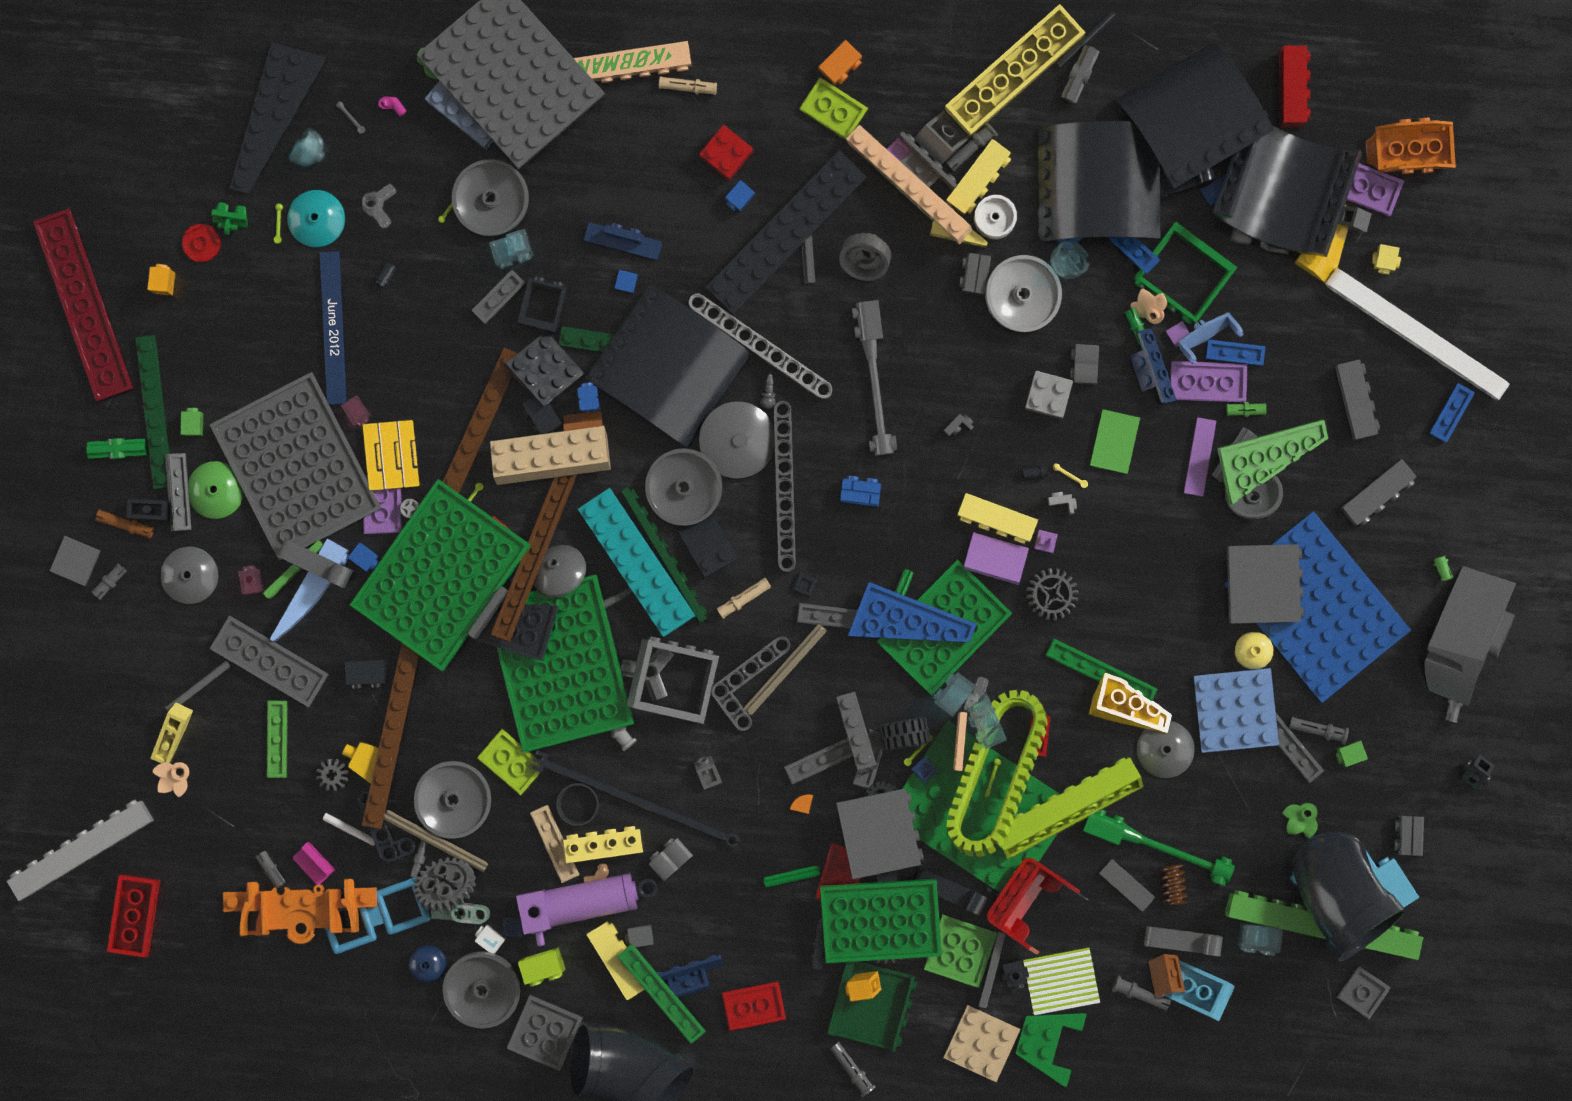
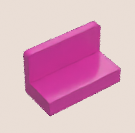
M307 842L293 856V860L317 885L321 884L335 871L310 842Z

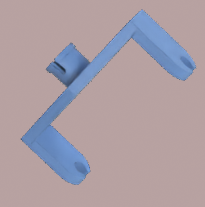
M1228 312L1206 323L1203 320L1199 321L1200 324L1197 322L1194 325L1195 330L1179 341V347L1186 358L1194 364L1197 361L1190 348L1207 341L1228 325L1239 337L1243 335V330Z

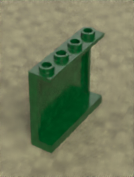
M861 961L846 962L828 1034L886 1048L895 1052L896 1048H900L902 1037L899 1035L901 1029L905 1030L907 1018H904L906 1010L910 1011L912 1000L909 997L911 992H915L917 981L914 980L915 976ZM878 971L881 991L871 999L850 1001V996H847L845 989L847 982L855 974Z

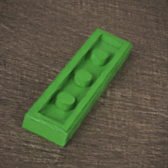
M318 540L308 550L318 554L324 544ZM293 564L263 594L271 599L302 568Z
M288 701L267 702V778H287Z

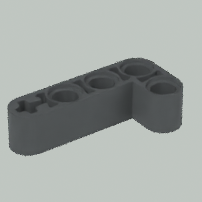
M287 539L284 540L277 554L278 557L342 588H345L353 571Z
M1146 926L1144 946L1221 956L1223 937L1220 935Z

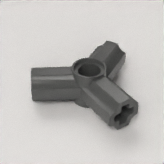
M658 648L649 660L648 666H652L655 669V675L653 677L646 676L645 684L652 702L668 696L660 672L675 655L669 650ZM623 659L621 665L622 676L633 677L637 661Z

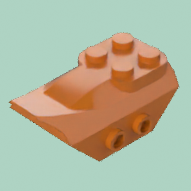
M1420 118L1419 122H1411V119L1399 120V123L1378 126L1373 136L1366 141L1367 164L1377 168L1378 173L1402 171V174H1413L1414 170L1430 173L1433 172V169L1456 168L1453 122L1430 121V118Z

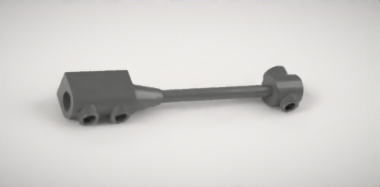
M878 300L860 302L855 304L856 308H852L853 319L858 321V327H854L855 337L860 338L869 362L878 435L872 436L873 440L869 441L870 452H874L875 456L893 454V451H897L896 436L885 434L876 364V341L883 340Z

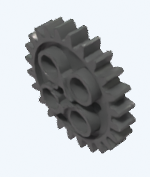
M447 857L444 862L440 858L437 864L432 861L431 867L426 865V871H420L422 877H416L417 883H414L416 888L414 893L418 903L422 907L425 906L426 910L432 909L433 912H436L439 908L442 913L444 908H447L448 911L451 910V906L458 908L457 903L464 904L463 899L470 898L468 893L474 892L472 887L476 886L474 882L476 877L472 868L467 862L464 863L463 859L458 861L454 857L450 861L449 857Z

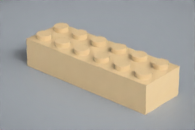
M604 426L490 441L493 477L497 485L611 470L608 439Z

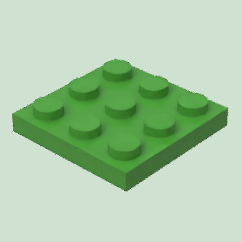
M942 914L940 920L942 956L928 957L924 970L979 988L997 932Z

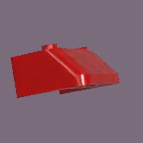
M1026 858L1021 862L989 909L987 918L995 927L1038 955L1039 951L1025 942L1029 935V927L1021 919L1042 888L1047 892L1054 893L1064 884L1078 894L1080 890L1035 859Z

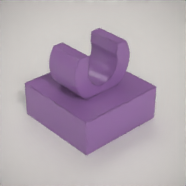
M1039 530L1034 549L1053 553L1058 534Z

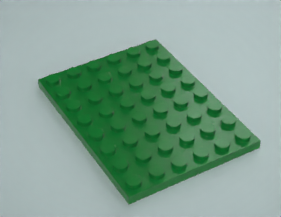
M438 479L350 605L439 670L444 671L468 637V631L499 587H503L531 547V544Z
M597 575L585 577L575 590L564 596L548 597L537 590L530 592L526 604L559 606L544 660L541 661L497 647L523 753L633 725L634 720L631 708L627 706L628 696Z
M947 720L924 755L938 771L925 783L913 772L902 788H905L906 792H910L912 803L908 804L909 810L914 811L916 822L912 823L913 829L918 830L921 841L1001 893L1021 862L1026 858H1033L1039 862L1057 834L1008 860L1001 847L994 844L996 851L989 854L988 850L985 849V856L978 857L975 852L972 857L966 855L964 850L961 852L956 848L948 834L947 820H951L948 813L950 808L955 809L952 802L954 797L959 798L956 791L958 786L963 787L960 782L962 775L967 776L964 771L967 764L971 765L968 759L970 754H975L973 751L974 743L979 744L975 737L965 732L962 771L954 770L957 725ZM989 748L961 824L962 835L971 841L983 840L992 833L1017 765ZM995 759H1000L1001 764L997 768L989 797H984L994 768L993 762ZM1030 775L1028 782L1024 781L1026 785L1024 793L1020 792L1022 796L1020 804L1016 803L1018 807L1016 815L1020 813L1025 814L1034 805H1042L1047 802L1049 797L1053 795L1059 796L1060 794Z

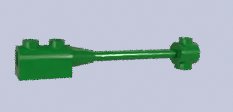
M1102 809L1088 816L1082 829L1084 833L1115 845H1119L1122 839L1136 844L1141 843L1210 870V881L1221 886L1229 883L1235 865L1231 864V859L1221 856L1220 860L1216 858L1215 862L1211 863L1146 838L1124 823V818L1114 814L1112 818L1105 815L1106 811Z

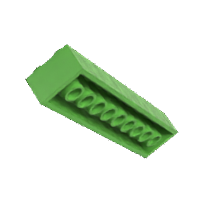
M1235 890V893H1229L1225 915L1228 917L1326 939L1303 905L1292 903L1291 906H1287L1285 901L1273 899L1272 902H1269L1267 897L1254 894L1252 898L1248 897L1249 893ZM1392 926L1365 948L1419 960L1423 937L1419 936L1417 931L1404 929V932L1399 931V927Z

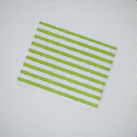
M1090 948L1023 960L1024 966H1027L1029 973L1027 982L1034 1015L1100 1003Z

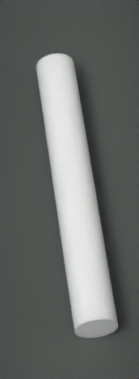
M327 813L324 815V821L372 846L375 845L372 836Z

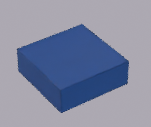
M619 270L615 289L634 293L638 274Z

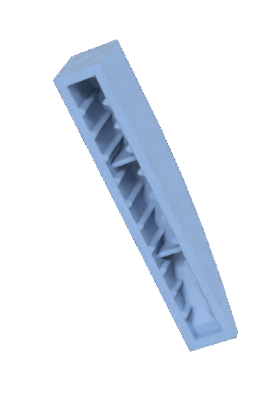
M327 539L319 555L340 565H345L349 559V550ZM308 571L270 640L277 641L291 630L319 601L331 582Z

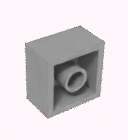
M1035 371L1025 410L1062 419L1073 380Z

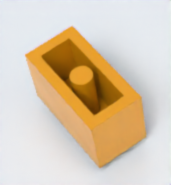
M156 264V267H150L148 290L154 294L173 296L175 272L170 270V267H167V265Z
M878 971L855 974L847 982L845 989L847 996H850V1001L871 999L881 991Z

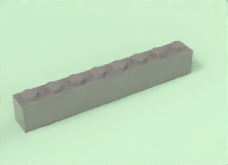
M134 800L126 805V810L122 812L120 810L115 811L109 815L111 819L106 822L101 820L93 825L94 829L87 832V830H84L77 834L76 837L78 839L73 842L68 840L60 845L61 849L54 852V850H51L43 855V860L39 862L34 860L26 865L28 869L21 872V870H18L11 874V879L7 883L18 901L27 898L153 822L154 820L143 801L137 802Z

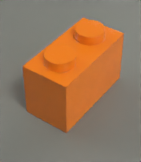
M845 40L819 66V71L834 85L837 83L842 84L848 78L847 73L851 69L855 71L861 65L862 55Z

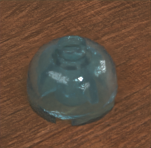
M309 127L302 133L305 137L297 140L289 155L291 157L289 158L290 161L304 167L311 166L316 161L320 162L325 155L322 137Z
M1064 240L1055 247L1050 257L1052 269L1064 279H1075L1086 272L1089 267V262L1087 263L1086 260L1088 257L1086 251L1074 241L1070 243Z

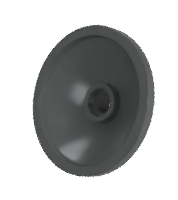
M1276 475L1255 487L1249 494L1239 498L1233 505L1229 504L1225 487V499L1229 508L1235 514L1247 519H1261L1271 515L1278 509L1283 498L1282 484Z
M557 545L548 548L534 581V588L539 593L548 597H560L569 594L584 579L586 573L584 557L576 548L568 545Z
M182 547L173 551L165 559L161 568V583L164 590L172 599L180 603L195 604L204 601L213 593L218 583V568L214 559L200 548ZM187 571L191 573V576L188 579H186L184 576L185 572Z
M1170 721L1167 733L1144 729L1137 742V757L1142 767L1151 775L1159 778H1172L1180 775L1190 766L1194 757V742L1190 733L1182 725ZM1165 746L1170 747L1169 753L1163 751Z

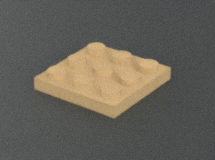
M967 1005L943 1058L997 1082L1020 1029Z

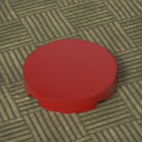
M197 224L186 230L182 240V247L184 253L190 259L196 262H207L212 260L220 250V237L214 228L204 224Z

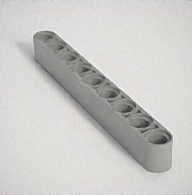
M694 294L690 297L689 306L692 311L816 397L827 399L831 396L832 386L829 382L703 295ZM694 299H701L703 305L700 308H695L692 305ZM712 309L719 312L718 317L715 319H711L708 316V312ZM727 320H731L735 326L733 329L727 330L724 328V323ZM742 331L750 333L748 340L743 341L740 339L739 335ZM758 342H763L766 344V349L759 352L755 349V345ZM779 353L782 359L780 362L775 363L771 360V355ZM789 364L797 366L798 369L795 373L787 371L786 368ZM804 375H811L813 382L805 384L802 381ZM825 385L829 388V393L821 395L818 392V388Z

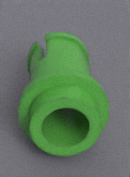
M1445 556L1434 559V566L1438 569L1441 581L1453 578L1447 563L1448 559Z

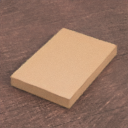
M959 712L957 717L953 769L962 771L967 721V713Z

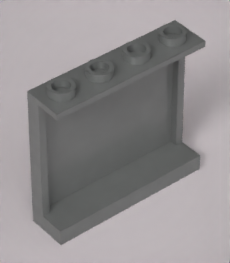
M1298 544L1227 547L1229 624L1301 622V618L1304 617V608L1300 606V599H1303V587H1300L1299 579H1302L1303 572L1302 568H1299V560H1302V549H1298Z
M905 788L837 802L853 879L921 865L920 861L924 860L922 849L917 848L916 842L920 841L918 830L913 829L912 823L916 822L914 811L909 810L908 804L912 803L910 792H906Z

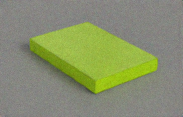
M820 77L799 110L847 140L846 138L855 130L868 108Z
M503 729L477 757L519 795H522L541 773L529 768L530 764L538 767L539 763L532 761L535 756L529 751L523 753L521 744Z

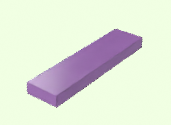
M1197 418L1184 488L1185 494L1203 497L1216 421Z

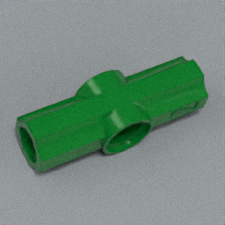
M121 438L87 442L88 459H123L128 456H144L147 453L146 439L125 440Z

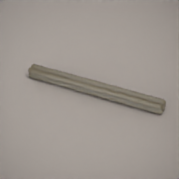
M818 624L744 706L748 714L752 715L826 633L824 627Z
M389 810L386 811L384 820L459 860L463 859L465 863L467 862L474 868L482 872L485 871L488 863L403 817Z

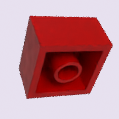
M723 125L699 155L701 159L730 181L754 151L750 145Z

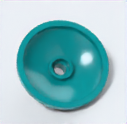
M311 190L299 195L293 201L288 211V226L292 235L300 243L309 247H324L333 243L340 236L345 225V213L341 203L332 194L321 190ZM313 214L318 215L317 220L311 219Z

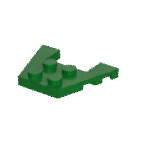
M1087 1014L1025 1016L1016 1054L1061 1085L1067 1087L1071 1069L1052 1064L1062 1026L1082 1031Z

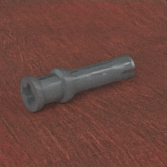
M986 122L985 127L977 134L974 133L973 139L948 160L946 164L955 171L980 147H985L986 143L993 136H997L998 133Z
M1291 717L1289 729L1323 736L1327 741L1331 739L1339 741L1344 745L1349 733V728L1342 729L1334 727L1333 724L1326 726Z
M1119 975L1116 977L1112 992H1120L1127 995L1129 999L1134 997L1167 1011L1168 1006L1162 1004V1002L1170 1005V999L1164 997L1156 998L1154 993L1137 987L1138 984L1136 982L1130 983L1125 981Z
M840 1042L829 1049L849 1074L851 1083L855 1084L859 1089L861 1097H864L876 1087L866 1078V1073L859 1070Z

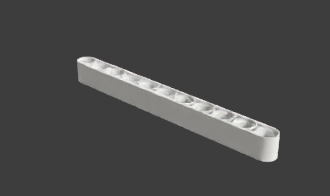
M1335 268L1325 283L1329 289L1493 399L1499 401L1508 388L1509 383L1342 270Z

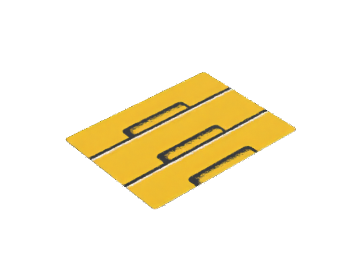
M413 421L364 424L363 432L369 490L419 486Z

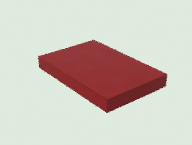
M831 843L815 899L821 900L820 886L860 883L861 878H852L846 847Z
M779 981L722 992L729 1031L786 1020Z

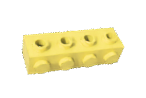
M635 826L625 827L624 832L616 833V829L604 830L605 834L597 835V832L585 833L586 837L578 838V834L566 836L567 840H563L566 863L642 853L640 829L635 830Z

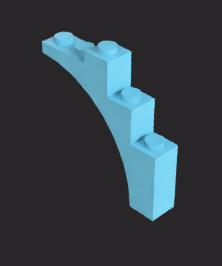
M1367 853L1370 865L1379 882L1389 894H1394L1403 907L1419 898L1394 858L1388 859V857H1385L1378 862L1379 866L1376 867ZM1293 873V876H1291L1290 879L1292 880V882H1293L1294 884H1296L1295 877H1294V873Z

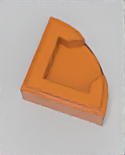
M808 794L798 797L792 803L790 809L809 814L813 795Z

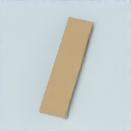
M546 805L531 812L530 814L561 883L580 875L574 862L566 863L564 839L549 806Z

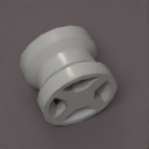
M406 499L402 502L400 511L405 517L411 518L420 504L413 499Z

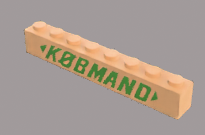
M688 41L574 58L593 81L601 80V83L612 82L613 78L628 80L633 75L647 77L653 72L667 74L669 70L677 69L678 72L686 71L688 67H692Z
M860 125L846 138L848 144L958 244L972 232L971 225Z

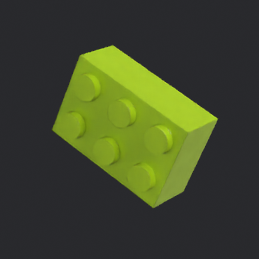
M559 947L523 958L518 962L524 984H530V987L541 984L545 978H548L549 981L560 978L565 970Z

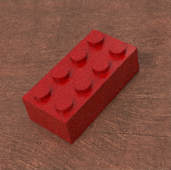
M1283 46L1279 51V128H1302L1310 120V108H1307V102L1310 101V89H1307V83L1310 82V70H1307V64L1310 62V51H1307V46Z
M125 874L119 875L107 952L138 957L149 956L161 880Z

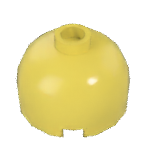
M1249 632L1237 640L1235 656L1243 667L1250 670H1258L1265 667L1271 661L1273 645L1266 635L1260 632Z

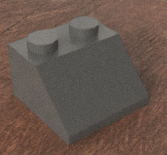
M943 110L927 123L914 139L934 160L942 165L970 137Z

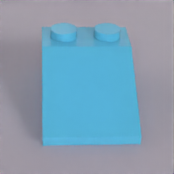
M1179 960L1185 992L1182 994H1167L1165 997L1219 1021L1235 986Z

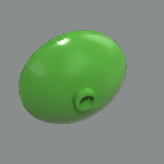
M218 461L205 463L199 466L188 480L189 503L197 513L211 519L225 518L234 513L243 501L244 491L231 466ZM212 486L217 487L215 493H212L210 490Z

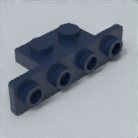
M589 222L584 238L587 242L658 260L662 247L661 241L644 237L643 234H640V230L634 228L625 230L622 229V225L611 223V226H602Z
M1152 329L1137 332L1143 350L1131 355L1130 359L1142 392L1156 387L1162 404L1176 401L1174 390Z
M712 955L707 957L706 960L692 961L685 966H675L670 968L669 971L657 972V974L665 983H669L670 989L679 998L709 989L706 971L723 966L724 964L720 955Z

